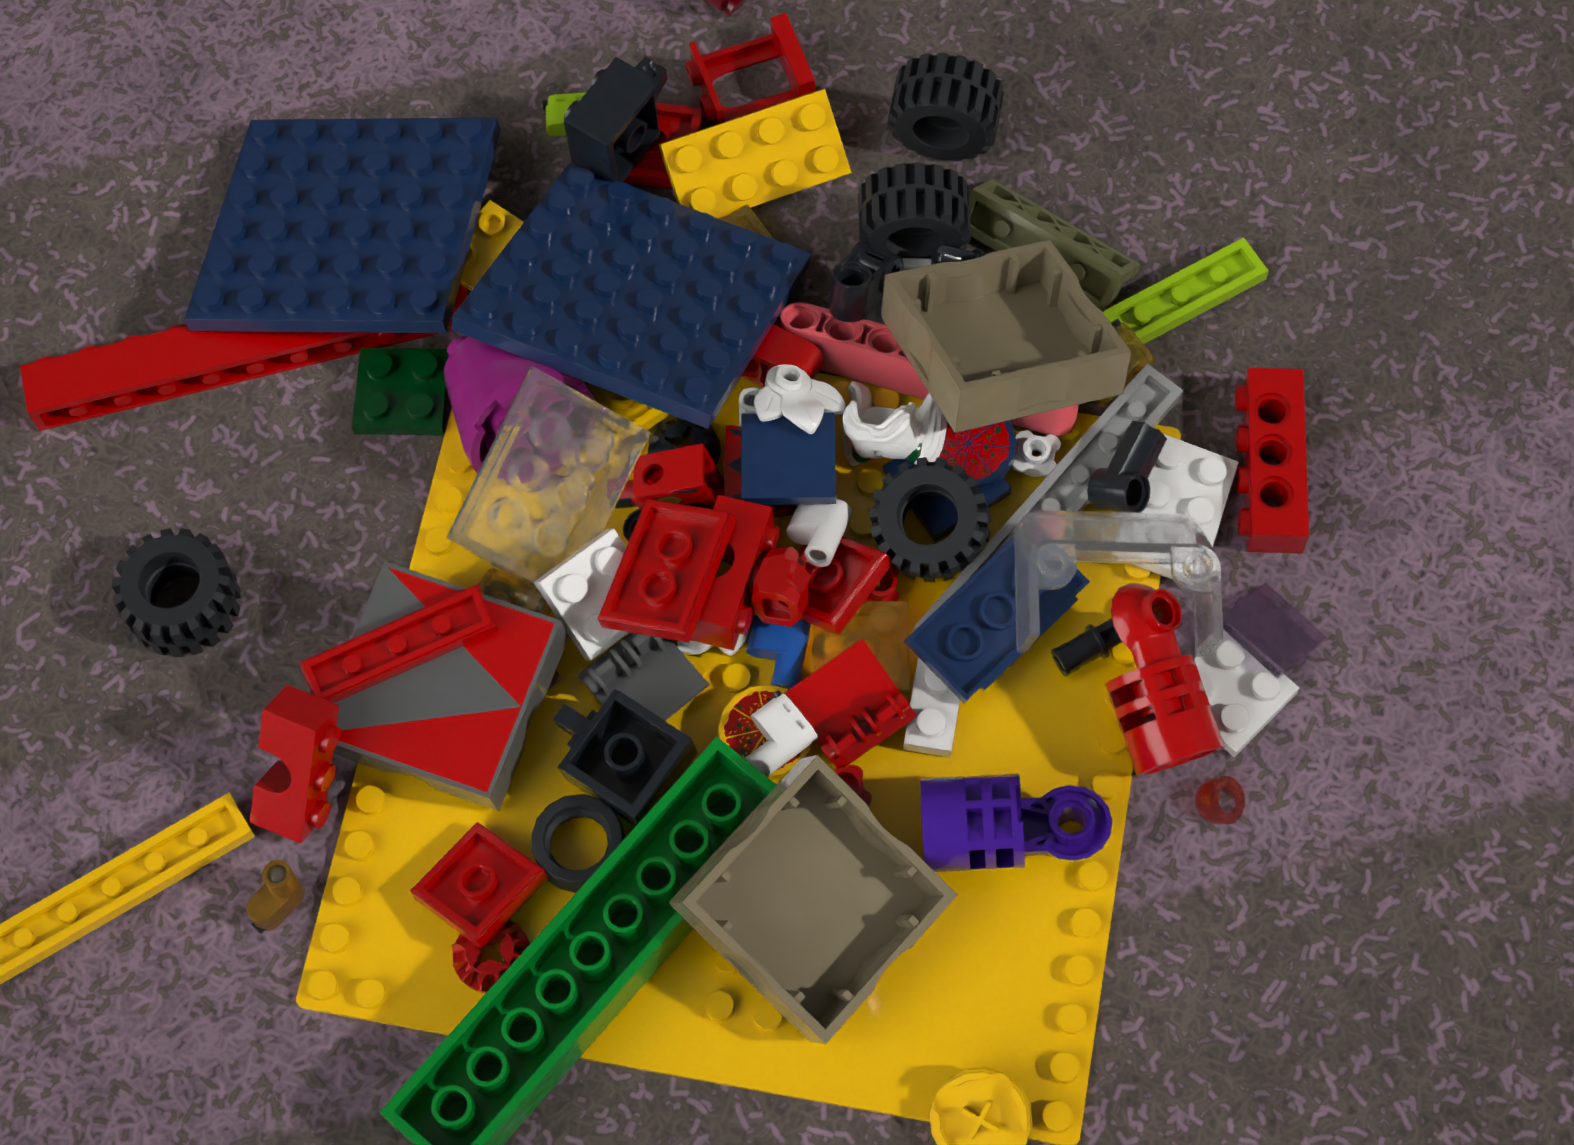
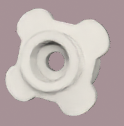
M1028 430L1017 434L1016 443L1018 450L1012 465L1013 469L1031 477H1047L1057 466L1054 457L1055 452L1061 446L1059 438L1052 434L1045 437L1036 436ZM1035 450L1040 452V455L1037 457L1032 455V452Z

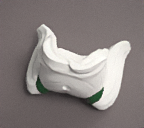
M855 381L850 383L847 389L851 395V402L843 413V449L846 461L851 466L866 463L871 458L905 459L910 464H917L916 458L926 457L928 462H935L936 457L939 458L944 445L947 420L930 393H928L920 407H915L913 402H909L908 405H902L898 409L872 407L870 390L861 383Z

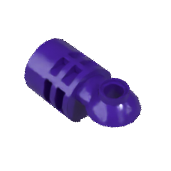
M1019 773L920 779L924 861L934 872L1010 867L1025 868L1026 855L1051 854L1058 859L1077 861L1089 858L1102 849L1111 835L1112 817L1108 805L1098 794L1085 787L1067 785L1052 789L1041 798L1021 799ZM1071 821L1079 823L1083 829L1076 833H1067L1060 826Z

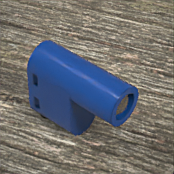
M752 615L746 652L756 658L774 660L775 666L771 685L789 690L801 681L811 624L806 620L800 619L793 626L786 627L763 623L757 615Z

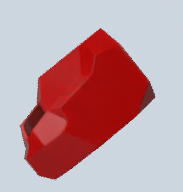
M793 547L770 550L764 557L755 577L752 602L755 614L763 623L791 627L801 619L808 604V589L810 587L809 580L811 575L805 569L806 562L798 556V551Z

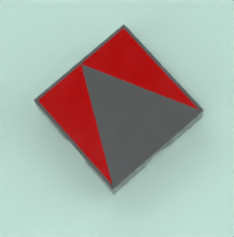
M384 561L352 639L466 588ZM483 594L498 631L334 703L339 705L337 726L341 728V736L333 754L384 772H395L413 776L426 782L438 791L500 811L524 751L529 723L539 704L546 696L569 638L562 621Z

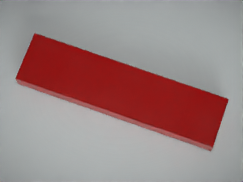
M475 584L303 660L299 664L311 694L336 703L496 632L498 629L478 584Z

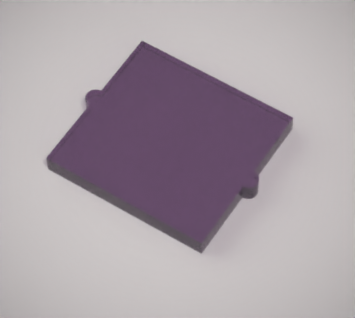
M1264 583L1246 598L1240 596L1235 606L1223 614L1217 621V624L1277 679L1297 663L1303 665L1309 657L1308 654L1326 639V636L1267 583Z

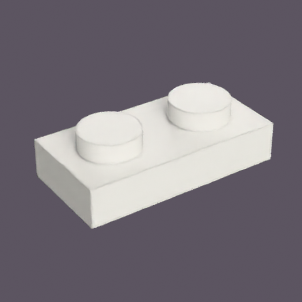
M919 657L910 703L917 717L907 723L903 750L951 757L960 699Z

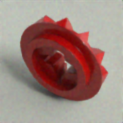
M509 920L487 943L493 946L497 942H502L498 950L503 961L506 963L504 966L499 961L495 962L492 959H488L484 964H480L479 961L482 959L483 954L479 947L462 934L458 936L456 942L452 944V965L458 977L465 985L475 991L487 993L530 945L526 933L517 922Z

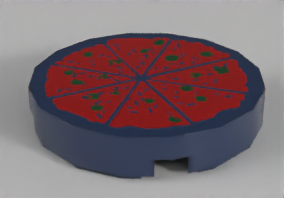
M1008 420L955 433L947 421L944 445L939 458L946 459L948 464L953 467L955 464H958L964 468L967 475L974 477L980 489L991 483L995 484L1005 477L1014 464L1017 443L1013 425Z

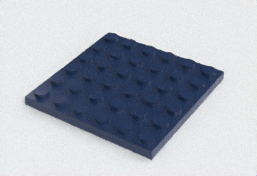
M497 117L251 120L184 318L189 330L447 333L501 131Z
M569 163L453 314L451 330L709 429L808 270L812 253L758 234L748 228H742L715 218L710 214L672 202L667 198L632 187L627 183L619 181L612 183L587 168Z

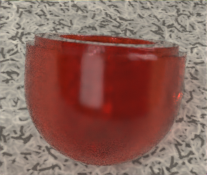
M1230 776L1213 777L1204 781L1197 789L1195 806L1198 813L1210 823L1219 825L1234 824L1243 813L1245 796L1241 785ZM1221 789L1230 792L1236 801L1235 809L1229 814H1226L1219 804Z

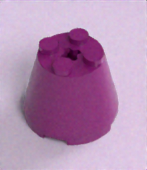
M468 336L455 338L447 347L449 357L444 367V380L464 453L480 477L486 475L493 478H501L504 484L522 483L538 478L566 461L563 453L570 448L580 435H589L596 417V403L592 393L582 380Z

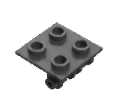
M631 632L577 675L601 705L604 704L612 691L616 689L665 721L709 686V683L672 640Z

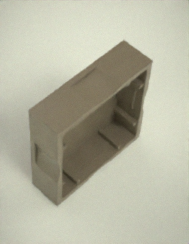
M1051 240L999 250L971 260L942 262L885 274L881 318L955 433L1121 395L1124 392L1131 351L1104 313L1087 298L1080 286L1078 277Z
M818 755L798 761L669 901V904L809 1042L827 1044L872 993L886 968L899 955L917 942L954 900L957 894L908 845L902 843L885 830L877 821L868 805Z

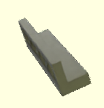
M994 179L973 188L970 193L971 236L996 251L1051 240L1078 277L1080 286L1087 298L1102 312L1112 307L1123 283L1133 278L1141 266L1135 260Z

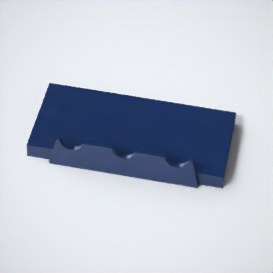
M1030 521L909 635L904 643L964 704L979 689L985 691L1078 600L1076 595L1090 581Z

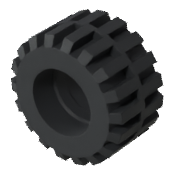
M928 53L921 55L920 58L913 57L907 61L906 65H902L898 71L888 114V128L893 131L892 136L897 141L903 142L902 146L908 150L916 151L921 156L952 161L977 158L978 154L988 152L996 139L1004 99L1001 80L996 79V74L991 69L983 68L984 64L976 60H968L965 56H953L948 53L932 55Z
M920 162L895 164L893 167H885L878 170V173L870 174L866 178V182L861 183L859 187V240L868 243L871 250L889 258L892 255H896L901 258L930 259L931 253L934 252V249L939 244L965 250L971 240L970 195L967 181L964 177L958 176V172L952 169H944L941 165H930Z
M926 457L916 458L917 464L908 466L907 462H904L897 466L899 469L897 474L892 476L888 473L882 479L884 483L882 490H875L872 497L875 505L874 508L869 509V519L872 522L871 533L879 550L887 553L893 563L892 565L897 570H901L905 576L914 580L916 577L923 578L924 582H935V578L940 577L947 581L954 578V573L960 570L964 571L972 560L980 554L985 541L989 542L991 533L989 529V523L991 522L990 511L979 484L973 476L967 475L964 468L958 464H955L953 467L948 464L946 459L937 457L936 462H928ZM930 496H939L950 500L957 509L958 520L953 532L946 539L931 545L918 544L909 539L904 530V519L914 503Z
M171 528L160 530L161 536L155 539L150 533L141 538L144 542L142 546L137 548L132 545L126 551L129 556L127 561L119 560L115 569L121 577L112 579V589L116 593L113 596L114 604L133 635L146 648L150 645L155 653L163 656L168 648L173 657H184V649L190 648L193 655L202 653L204 651L201 644L209 641L212 647H214L221 641L217 633L221 629L229 633L234 626L229 615L238 617L241 608L236 600L241 598V590L236 582L237 578L221 549L216 543L211 544L207 536L199 533L194 537L191 530L180 528L178 535H174ZM185 576L200 579L196 592L187 602L173 608L154 606L158 592L169 581Z

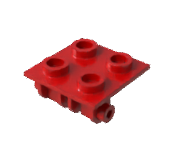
M863 638L784 692L813 727L818 736L817 741L821 745V749L836 768L848 766L917 717V714Z

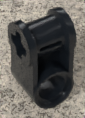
M859 241L852 248L851 252L832 270L829 312L832 316L844 322H857L867 317L868 313L883 299L885 274L903 270L902 258L896 255H892L889 258L871 250L868 243Z

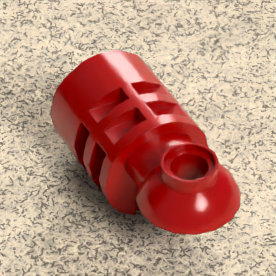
M1128 583L1118 588L1112 599L1111 614L1113 625L1121 641L1132 652L1137 669L1108 681L1105 686L1136 776L1160 772L1223 749L1225 746L1193 655H1182L1174 633L1175 628L1180 625L1182 620L1181 606L1177 598L1166 589L1156 590L1145 584Z

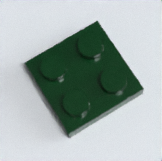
M360 348L352 422L354 435L444 436L448 396L444 380V367L449 357L447 349Z

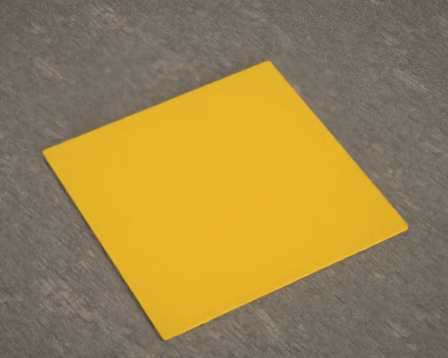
M818 373L814 377V380L825 382L834 387L842 395L846 407L851 402V395L847 388L852 381L861 383L870 390L872 407L898 409L902 405H908L909 402H913L915 407H920L924 399L847 377ZM740 377L712 422L721 446L720 459L716 467L723 479L726 425L739 426V395L747 388H758L760 390L764 388L743 377ZM451 408L409 569L463 588H469L478 584L482 594H484L486 587L490 583L501 581L517 589V592L525 597L531 594L532 600L527 607H524L523 600L517 597L513 599L499 591L494 594V598L558 619L534 582L606 529L614 528L627 547L628 541L623 534V525L629 514L639 508L616 509L612 498V484L614 481L633 479L634 460L638 456L648 454L649 435L654 434L660 422L612 454L593 429H591L589 435H580L570 448L563 453L566 461L552 471L526 482L504 484L501 478H493L486 475L480 477L476 473L464 453L453 409ZM1077 413L1076 426L1072 432L1057 436L1061 442L1060 449L1055 452L1054 457L1057 465L1100 416ZM843 414L835 415L836 499L846 502L852 509V515L843 537L879 550L870 529L872 528V522L869 519V509L874 508L875 505L872 499L875 490H882L884 487L882 479L886 474L883 472V465L892 459L885 457L871 458L866 463L851 466L846 461L843 449ZM670 415L666 419L662 420V422L666 423L668 421H671L676 416ZM1013 425L1015 438L1019 432L1028 430L1036 436L1045 437L1048 435ZM1162 425L1155 427V429L1160 430L1165 435L1179 440L1181 438L1180 431L1174 427ZM691 436L684 439L682 444L674 443L673 445L676 448L690 446ZM1035 450L1032 452V455L1037 457L1040 455V452ZM1013 467L1010 468L1004 479L1011 487V495L988 508L991 516L989 541L1046 477H1031L1017 472ZM1089 502L1053 543L1090 582L1076 595L1078 600L985 691L979 689L964 704L960 700L951 757L903 750L906 724L849 764L857 765L863 770L864 788L872 796L869 809L877 821L893 837L908 845L923 861L924 848L920 779L1019 773L1021 799L1041 798L1052 789L1067 785L1085 787L1098 794L1110 810L1112 817L1111 835L1103 848L1091 857L1077 861L1058 859L1051 854L1026 855L1025 868L1010 867L935 872L957 896L917 942L899 955L886 968L872 993L827 1044L809 1042L693 928L579 1059L930 1122V1110L936 1093L950 1077L968 1068L988 1067L1006 1073L1022 1087L1031 1105L1032 1128L1028 1140L1053 1145L1078 1144L1081 1134L1133 765L1105 684L1118 676L1137 669L1132 652L1122 642L1108 650L1109 657L1106 659L1099 657L1065 677L1054 662L1051 650L1085 632V627L1088 624L1097 627L1111 619L1112 599L1118 588L1128 583H1139L1148 585L1156 590L1159 589L1160 574L1109 556L1123 513L1096 509ZM911 509L908 510L904 519L906 535L910 540L918 544H936L946 539L952 533L950 532L934 542ZM793 515L773 518L774 526L780 527V536L776 549L793 547L799 552L804 546L793 542L787 536L786 530ZM985 541L983 548L988 544V542ZM721 561L715 578L725 574L732 566ZM898 569V582L895 590L899 594V599L894 606L885 607L882 603L873 602L866 606L861 605L840 635L811 624L801 680L863 638L910 704L918 656L904 641L913 633L914 626L963 571L960 570L954 573V578L947 581L940 577L935 578V582H924L923 578L916 577L914 580L905 576ZM751 599V602H750V606H749V607H752V608H753V614H752V615L756 616L755 611H754V607H753V602H752V599ZM749 635L742 648L732 656L725 654L716 646L701 654H684L709 683V686L667 719L666 722L692 739L698 751L692 763L716 737L719 738L718 726L722 712L735 695L749 687L771 685L775 661L749 655L746 652ZM569 636L546 696L539 704L529 723L524 751L500 811L438 791L431 785L413 776L395 772H384L361 763L357 764L296 996V1002L300 1008L449 1035L486 994L475 991L465 985L458 977L452 965V944L456 942L460 933L417 902L410 890L476 822L537 864L532 853L531 834L538 816L549 804L564 796L588 795L567 781L557 768L571 749L567 743L572 736L560 729L556 722L553 721V718L563 704H566L585 717L589 715L591 710L598 712L602 705L577 675L616 643L593 660H585ZM672 640L673 643L677 646V641ZM814 741L808 757L818 755L832 770L837 769L833 762L831 763L825 755L818 741ZM776 779L772 781L778 784L782 779ZM617 815L626 838L635 826ZM586 817L574 818L561 824L553 833L550 842L551 853L555 861L564 868L574 871L587 869L597 864L605 855L608 846L607 834L603 827L594 819ZM1071 821L1060 826L1067 833H1076L1083 829L1082 825ZM547 880L510 920L520 925L531 944L576 893L559 889ZM497 942L493 946L486 944L480 949L483 954L482 959L479 961L480 964H484L488 959H492L495 962L499 961L504 966L506 963L503 961L498 950L502 942Z

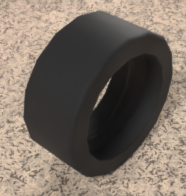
M584 794L564 796L549 804L536 819L531 834L532 853L537 864L545 870L549 878L548 881L559 889L576 893L625 839L622 824L615 811L601 799ZM586 817L594 819L603 827L607 834L608 846L603 858L597 864L587 869L575 871L566 869L557 863L551 853L550 843L556 829L561 824L574 818Z

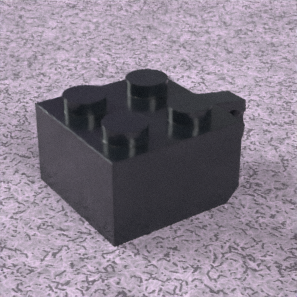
M615 57L606 69H601L596 73L591 82L590 89L580 101L576 100L569 106L563 121L573 165L587 168L612 183L615 181L624 182L661 136L656 98L668 80L667 70L646 57L635 67Z
M616 689L612 691L598 712L591 710L589 715L585 717L566 704H563L553 718V721L556 722L560 729L572 736L567 743L571 749L557 767L563 777L589 796L601 799L617 815L635 827L682 776L698 754L689 736Z

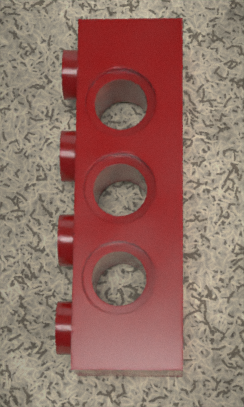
M1248 367L1244 384H1237L1235 389V411L1243 412V425H1237L1236 452L1244 453V467H1238L1236 486L1237 494H1245V509L1240 508L1238 512V536L1246 537V552L1303 554L1309 538L1304 370ZM1260 416H1272L1278 423H1267ZM1261 457H1273L1277 459L1280 464H1267L1261 459ZM1262 499H1276L1281 506L1270 507Z

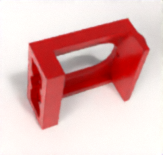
M787 13L770 18L771 34L701 56L696 42L689 43L691 61L685 62V68L691 86H700L703 93L702 96H699L700 107L703 108V116L706 121L714 120L715 125L816 91L814 76ZM779 58L792 88L791 90L737 107L721 106L712 84L718 77Z

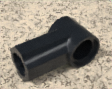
M1131 422L1108 468H1099L1090 477L1087 495L1092 507L1133 515L1144 511L1150 499L1151 489L1148 477L1167 440L1160 430L1149 426L1145 422Z

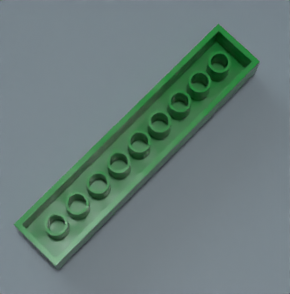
M716 737L382 1108L380 1114L412 1145H504L692 931L693 927L669 904V901L777 784Z

